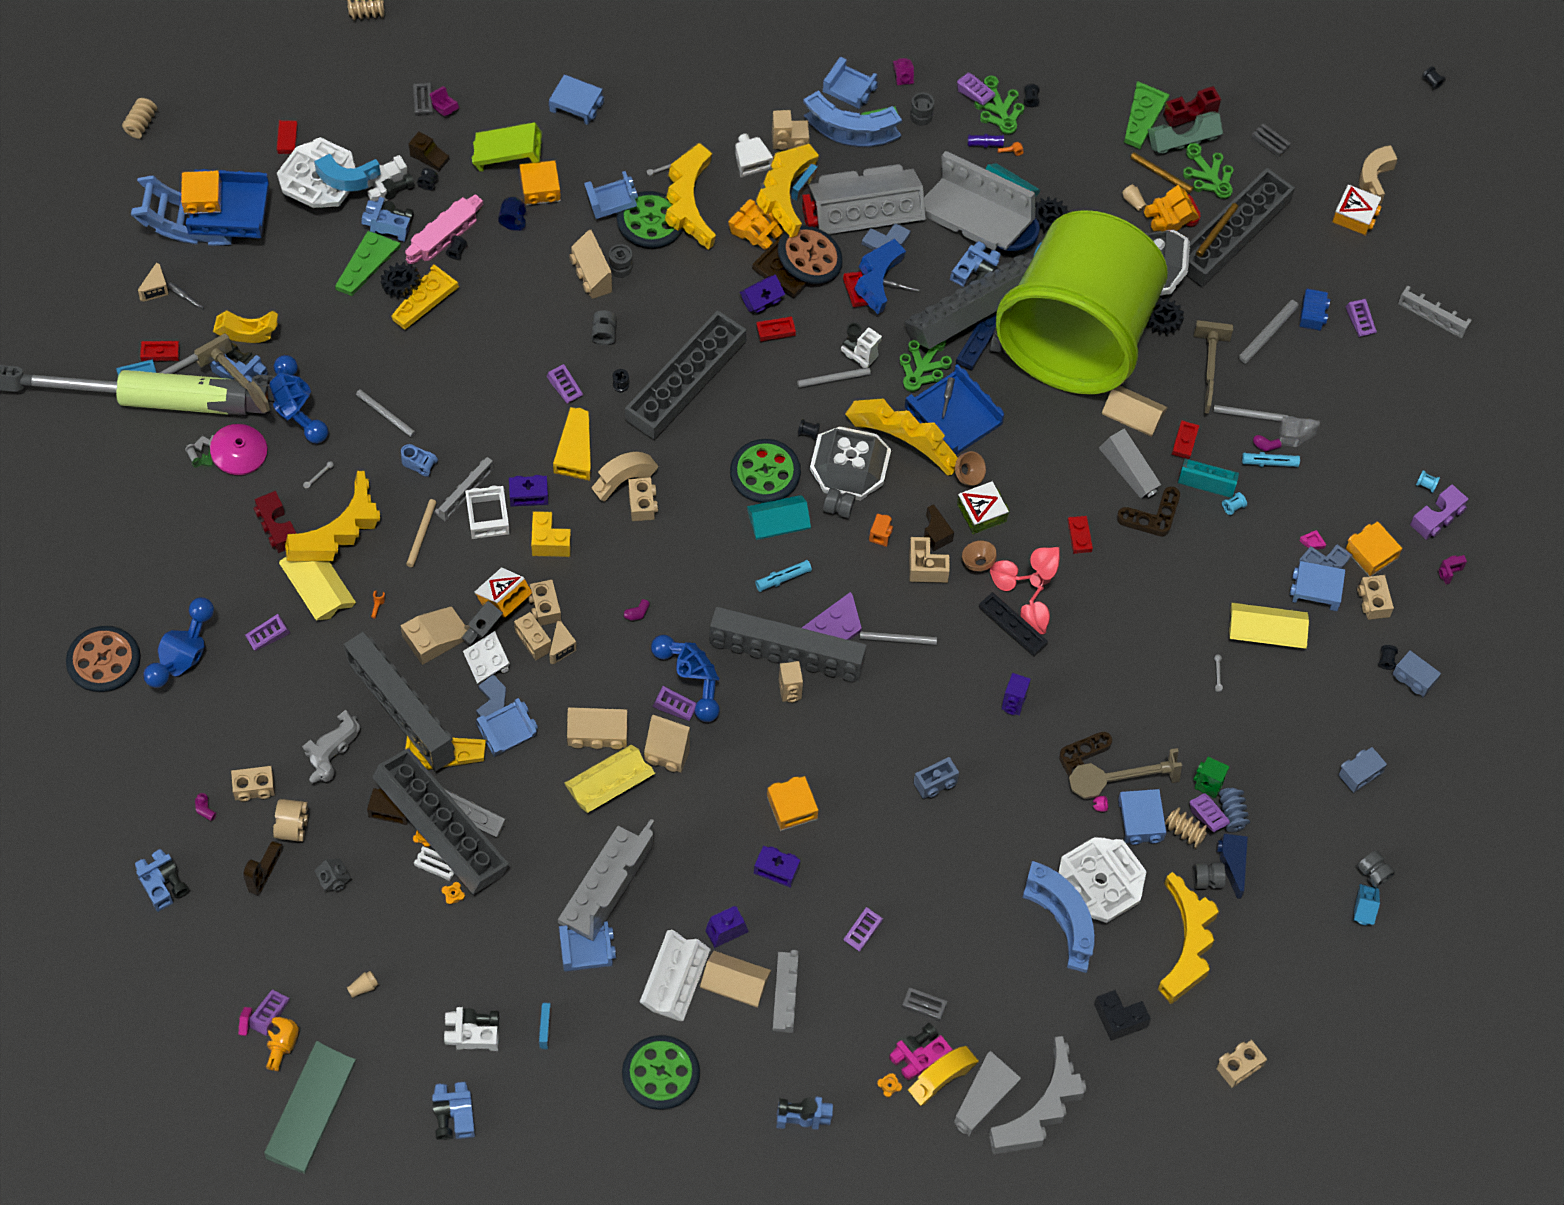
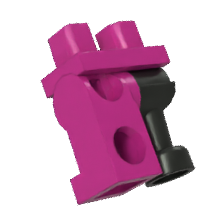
M930 1023L923 1027L924 1032L915 1037L907 1036L896 1044V1049L889 1056L894 1065H898L903 1060L906 1062L907 1066L901 1070V1073L907 1080L920 1076L933 1063L953 1050L942 1036L938 1037V1032ZM928 1038L934 1040L925 1048L922 1046Z

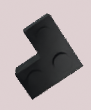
M1116 990L1099 995L1096 998L1094 1006L1110 1041L1148 1027L1151 1018L1143 1001L1123 1007Z

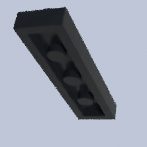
M993 592L979 603L981 610L1033 656L1048 644V640Z

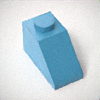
M1359 885L1354 909V920L1358 923L1374 925L1380 905V892L1378 888Z

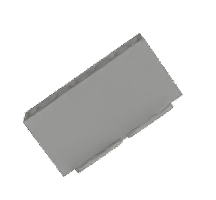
M945 151L942 154L943 178L924 197L925 216L955 232L959 229L962 230L965 237L975 242L980 241L992 250H995L997 245L1007 249L1035 219V193L952 153Z
M900 164L865 169L862 176H858L856 171L822 175L818 179L819 183L809 184V189L816 202L818 229L825 231L827 234L926 219L923 185L914 169L903 170Z
M650 819L639 836L617 826L558 918L559 924L567 925V928L592 941L595 939L652 848L654 820Z

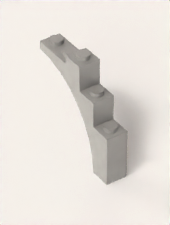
M1063 1036L1055 1037L1053 1042V1077L1044 1096L1031 1110L1020 1118L990 1129L989 1137L993 1154L1042 1147L1044 1139H1046V1131L1041 1126L1062 1123L1064 1116H1066L1064 1103L1082 1100L1083 1094L1086 1092L1085 1081L1081 1080L1080 1074H1074L1073 1064L1068 1061L1067 1057L1069 1055L1068 1043H1064Z

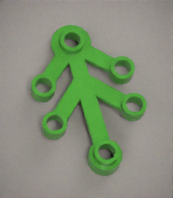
M987 76L984 84L995 92L996 96L993 97L995 105L990 102L982 105L975 101L974 106L979 110L985 108L999 114L1001 119L991 115L988 111H983L980 120L983 123H994L1000 127L1003 133L1011 134L1017 129L1016 119L1019 115L1023 114L1024 105L1016 103L1012 114L1008 117L1007 111L1012 102L1018 99V91L1014 89L1009 90L1006 100L1002 103L997 91L998 79L995 76Z
M1196 143L1189 144L1186 151L1188 158L1195 160L1203 171L1186 167L1183 177L1185 179L1196 177L1212 181L1213 184H1208L1202 180H1196L1193 184L1194 191L1196 192L1207 190L1215 192L1220 198L1230 197L1233 189L1229 180L1233 174V167L1229 165L1223 167V179L1221 181L1217 176L1220 164L1223 161V155L1221 153L1213 155V166L1211 169L1200 155L1201 147Z
M916 340L909 342L908 350L912 353L917 367L914 374L910 366V355L902 354L899 361L906 374L903 385L908 391L915 392L921 387V384L939 382L943 379V372L936 369L950 368L952 359L949 356H944L941 361L930 362L937 351L945 349L946 340L930 348L923 360L919 352L920 344ZM934 370L932 375L922 376L924 372Z

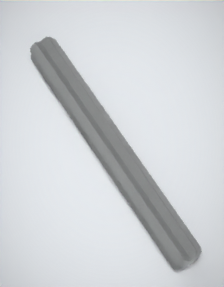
M1290 300L1240 354L1239 360L1246 364L1294 313L1299 304L1294 300Z

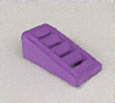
M967 73L957 81L960 93L982 105L996 96L995 92L970 73Z
M1366 299L1349 302L1345 306L1359 337L1377 333ZM1369 327L1370 330L1362 331V328Z
M564 364L548 372L547 378L567 404L583 396V393ZM562 374L563 377L557 380L556 377ZM564 380L567 381V383H565V384H563V385L560 384V383L563 382ZM570 385V386L572 387V388H570V389L564 391V388H566L567 386ZM572 391H575L576 394L568 397L567 394H569Z
M277 614L245 634L253 650L257 651L290 634V631L283 619ZM271 628L274 633L270 634L268 629ZM262 632L267 636L265 639L261 635ZM256 635L258 636V638H259V640H260V642H258V643L256 642V640H255V638H254V636H256Z
M663 686L652 707L689 721L694 713L696 703ZM663 697L667 698L666 702L662 701ZM671 700L674 701L673 705L669 704ZM678 703L682 704L680 709L676 708ZM686 705L689 706L687 713L683 712Z
M1204 793L1190 801L1191 813L1211 831L1215 832L1230 824L1229 819L1207 794Z
M866 907L843 940L860 952L884 921L883 918ZM869 917L875 921L874 925L865 920V918ZM862 923H864L865 925H867V926L870 927L871 929H870L869 931H867L865 928H863V927L860 926V925H861ZM857 929H859V930L862 931L864 934H866V936H865V937H862L861 935H859V934L856 933L855 931H856ZM852 935L861 940V943L858 944L852 940Z
M271 990L249 1018L250 1028L267 1036L268 1030L271 1031L274 1026L272 1018L281 1015L289 1002V998ZM273 999V1000L279 1002L280 1004L277 1005V1004L271 1002V1000Z

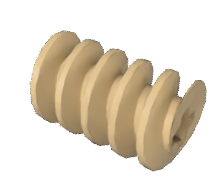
M347 0L349 17L351 15L353 20H356L357 15L360 19H363L364 14L369 19L371 13L374 18H377L378 13L381 18L384 17L383 0H361L360 2L354 0L353 3L351 0Z
M145 98L137 99L122 124L126 133L140 139L142 133L145 132V128L148 127V123L151 122V117H154V111H157V106L151 100Z
M1178 807L1169 815L1165 821V826L1169 824V831L1175 829V835L1182 833L1181 839L1185 840L1188 838L1189 844L1195 842L1194 847L1197 849L1207 835V826L1204 825L1202 828H1199L1200 821L1198 820L1193 824L1194 817L1191 816L1189 819H1186L1187 812L1180 815V808Z

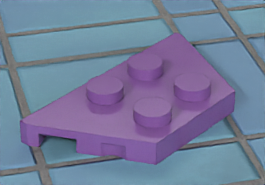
M848 593L802 628L847 640L854 638L862 631L852 593Z

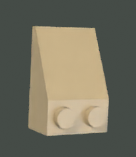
M452 606L419 615L401 625L402 637L422 665L464 642L461 637L467 630Z
M652 715L644 751V760L651 765L663 766L671 772H682L690 753V727Z

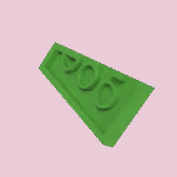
M1137 81L1124 143L1141 149L1149 134L1148 129L1154 126L1169 99V94Z
M367 231L335 285L336 290L353 296L368 281L367 279L379 270V266L384 261L387 262L395 250L398 251L401 248V243Z

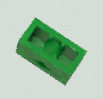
M1207 757L1205 763L1201 761L1194 778V781H1196L1194 789L1216 799L1230 766Z

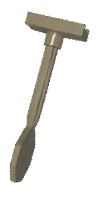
M1197 320L1194 337L1205 338L1209 343L1206 375L1208 384L1204 412L1209 413L1213 395L1216 344L1218 340L1230 342L1233 325Z
M226 333L194 350V354L198 357L197 364L201 368L214 360L219 362L242 387L248 390L255 405L263 413L270 410L268 400L261 388L254 381L249 382L225 357L226 353L232 351L230 338Z
M1178 748L1170 749L1168 761L1117 772L1104 773L1103 770L1091 763L1078 765L1069 777L1071 790L1084 799L1094 798L1101 794L1107 782L1156 773H1169L1172 783L1180 782L1182 763L1177 762Z

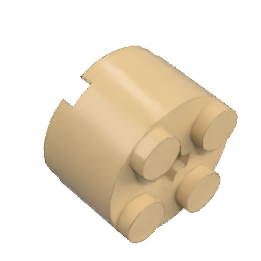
M280 799L278 801L275 811L274 838L304 841L305 830H303V826L308 824L309 816L306 814L308 802Z

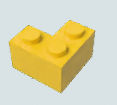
M533 512L532 556L570 557L571 531L570 529H552V512Z

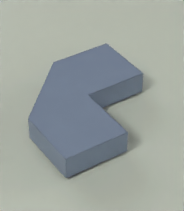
M896 223L887 236L870 228L862 240V245L875 250L895 239L903 246L911 231Z
M1337 544L1326 557L1310 546L1299 562L1303 561L1342 569L1351 559L1352 554Z
M491 675L478 686L479 690L489 699L488 702L476 710V714L479 717L483 715L486 717L504 708L506 687L494 675Z

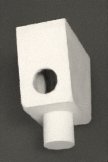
M748 134L740 135L738 138L739 143L735 145V156L740 177L771 169L773 157L761 139L758 137L750 139Z

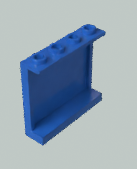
M202 169V170H194V172L213 171V170ZM220 170L221 212L190 214V217L186 219L188 234L261 238L269 189L267 173Z
M958 364L955 365L954 372L918 396L914 397L911 394L905 399V409L909 410L919 423L935 422L945 435L943 440L955 455L1001 426L1004 420L1003 410L992 402L991 397L985 394L980 389L979 384L973 381L967 371ZM949 377L955 379L952 396L948 401L945 417L942 418L947 380Z

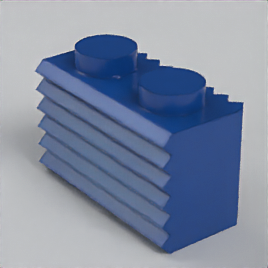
M1306 288L1303 297L1300 327L1321 330L1322 325H1326L1328 314L1325 313V309L1328 310L1330 299H1327L1328 292Z

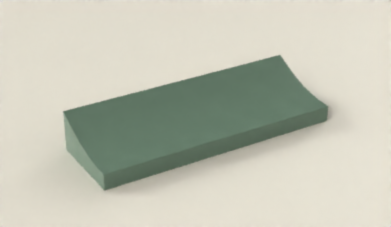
M316 1041L264 1152L267 1160L301 1173H306L356 1064V1059Z

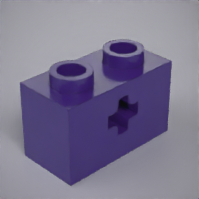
M776 275L769 276L739 292L748 311L755 310L756 313L765 309V305L768 303L772 305L781 301L780 297L785 295Z
M547 476L510 477V507L548 505Z
M1012 673L1005 691L1001 710L1011 715L1016 714L1020 716L1028 694L1030 678Z
M763 845L754 865V874L791 888L800 868V859L793 854L779 852L775 847Z

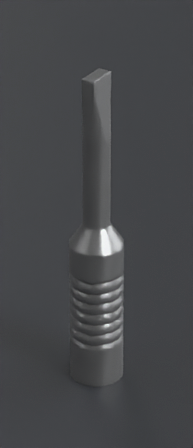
M883 279L884 286L895 289L902 288L919 293V289L901 285L897 281Z
M173 282L168 284V288L183 299H187L202 311L204 310L202 305L189 297L188 293Z
M949 377L947 380L942 418L945 417L948 401L952 396L955 379Z

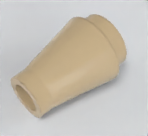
M1133 184L1122 192L1123 198L1135 207L1138 212L1147 206L1138 187H1135Z
M369 971L367 973L364 972L347 989L352 998L357 995L374 990L379 984L373 973Z

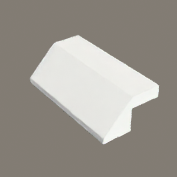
M667 930L640 1003L655 1013L683 1021L710 948L698 939L686 940L674 930Z

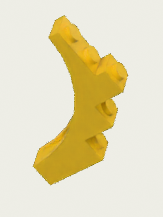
M698 143L670 165L668 176L675 183L668 188L666 198L673 205L667 209L665 221L677 231L683 227L701 245L710 249L714 246L716 234L700 216L693 192L697 178L710 165L712 153L702 144Z
M810 144L775 154L771 164L773 170L768 171L763 183L766 188L760 190L756 200L758 206L765 214H773L791 238L797 236L802 223L796 216L791 204L790 185L795 178L804 173L810 165H815L819 155Z
M884 399L854 401L845 415L855 427H867L889 433L920 450L936 463L946 475H952L955 471L958 457L943 440L945 435L935 422L919 423L909 410L893 411Z
M357 471L354 481V496L349 506L338 518L317 530L287 535L285 543L287 561H333L334 555L338 553V545H354L355 539L359 537V529H375L376 523L380 521V511L377 510L376 503H371L370 494H367L369 479L365 478V471Z
M1173 872L1166 877L1164 885L1173 895L1180 909L1184 924V944L1179 961L1173 970L1160 982L1158 987L1159 992L1170 1004L1174 1003L1207 977L1210 968L1206 960L1200 958V956L1212 948L1214 939L1212 933L1204 928L1216 919L1219 912L1216 904L1213 901H1209L1206 897L1199 901L1196 893L1192 890L1190 891L1185 886L1183 879L1180 876H1176Z

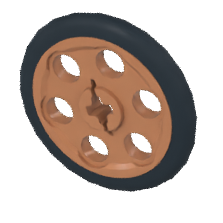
M801 226L797 236L791 238L785 231L780 237L778 243L780 261L785 269L797 279L807 283L821 284L829 282L840 273L842 268L841 250L837 242L825 231L816 227ZM800 237L807 238L808 242H803ZM817 243L824 244L825 248H820ZM789 246L796 247L798 251H792ZM823 258H829L831 263H826ZM795 261L802 262L804 266H798ZM812 267H818L820 272H815Z
M98 626L84 631L71 643L66 655V668L71 679L82 688L94 692L111 691L123 686L136 673L140 662L139 646L135 639L128 632L113 626ZM105 638L113 639L110 645L102 643ZM93 644L94 648L91 651H85L84 646ZM120 649L127 650L124 656H118L116 653ZM100 656H102V657H105V656H106V659H107V660H105V661H104V660H101V661H100L99 657H100ZM82 661L89 662V666L83 669L79 667V664ZM115 666L122 667V671L117 674L113 673L112 669ZM96 672L103 673V677L99 680L94 679L93 675Z

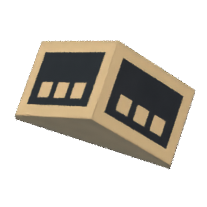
M158 263L154 265L138 289L140 300L143 302L169 295L160 264Z
M557 621L549 655L550 664L557 663L577 650L575 639L561 621Z

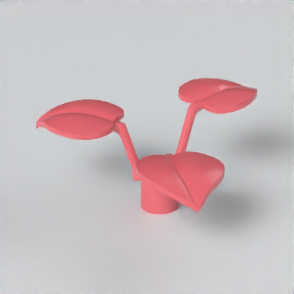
M1042 547L1033 551L1030 562L1036 572L1028 576H1017L1018 567L1009 560L997 561L990 567L993 582L1002 591L1014 589L1016 580L1030 579L1031 584L1038 587L1030 599V604L1022 606L1021 617L1040 634L1046 633L1050 613L1044 603L1039 601L1034 603V600L1040 591L1044 589L1043 586L1050 583L1051 578L1057 573L1060 560L1059 547Z

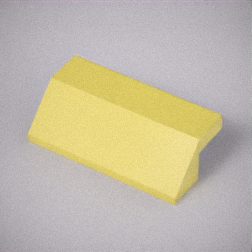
M286 557L280 560L279 564L316 620L331 619L338 609L352 608L356 603L329 561H287Z
M1231 603L1230 639L1307 648L1308 612Z
M629 745L565 782V786L580 808L588 813L655 773L653 768L644 762L639 749Z

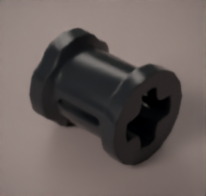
M1434 66L1428 68L1422 76L1424 80L1427 79L1432 84L1433 89L1441 87L1446 80L1444 76H1440L1436 72Z
M1029 84L1024 87V92L1026 93V98L1024 99L1025 106L1033 108L1039 105L1038 93L1040 88L1038 85Z
M453 236L451 239L452 243L445 252L451 259L459 260L463 248L467 246V241L460 236Z
M624 369L615 370L612 375L614 390L620 393L627 391L629 388V373Z
M802 419L798 435H808L816 440L820 423L813 424Z
M1383 645L1381 647L1382 658L1379 660L1378 665L1386 670L1395 669L1396 663L1394 661L1395 655L1398 654V648L1393 645Z

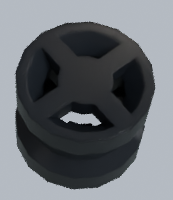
M424 168L421 171V177L417 180V184L424 190H433L434 182L437 181L439 176L434 170Z

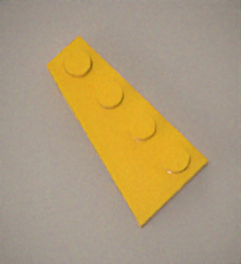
M435 264L430 268L431 271L428 275H424L421 279V285L418 286V290H412L413 294L407 300L405 299L392 314V320L404 330L459 287L456 280Z
M407 736L405 749L409 748L427 770L433 769ZM453 738L451 743L455 747L453 751L455 759L443 767L484 761L486 740Z

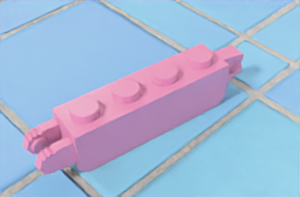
M473 195L467 200L462 197L459 201H455L447 211L442 212L436 220L427 224L424 230L415 234L411 239V245L405 251L407 263L414 265L421 258L424 261L433 259L452 243L451 239L453 236H460L476 223V212L483 205V200L477 195Z

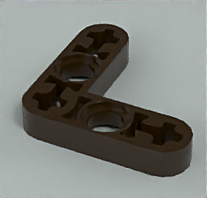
M1172 486L1164 490L1157 515L1129 507H1122L1118 511L1117 521L1125 527L1156 536H1166L1170 532L1180 498V491ZM1174 494L1172 502H1168L1169 495ZM1168 508L1172 513L1165 515L1162 513V509ZM1124 514L1128 515L1127 519L1123 518ZM1145 518L1149 521V524L1142 525L1139 523V520ZM1162 520L1166 521L1163 530L1160 529Z
M1099 732L1063 747L1060 751L1059 760L1068 777H1070L1074 768L1078 765H1084L1083 760L1109 750L1112 744V737L1107 732ZM1101 738L1103 741L1107 740L1106 745L1103 742L1099 743ZM1082 745H1088L1091 748V751L1085 753L1080 749V747ZM1065 753H1068V755L1073 754L1071 759L1065 757Z
M272 841L261 862L252 859L247 862L243 876L248 892L255 895L261 894L282 853V844Z

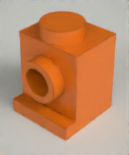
M876 515L870 531V542L887 547L889 537L893 531V526H891L892 518L890 516Z

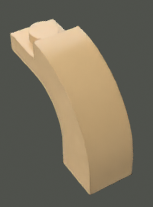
M1391 145L1372 152L1366 158L1359 177L1360 189L1381 197L1379 204H1382L1385 193L1377 175L1394 170L1397 162V157Z
M643 452L622 454L609 461L598 471L601 477L592 486V489L600 500L606 501L623 481L634 477L650 478L658 468V465L650 455Z

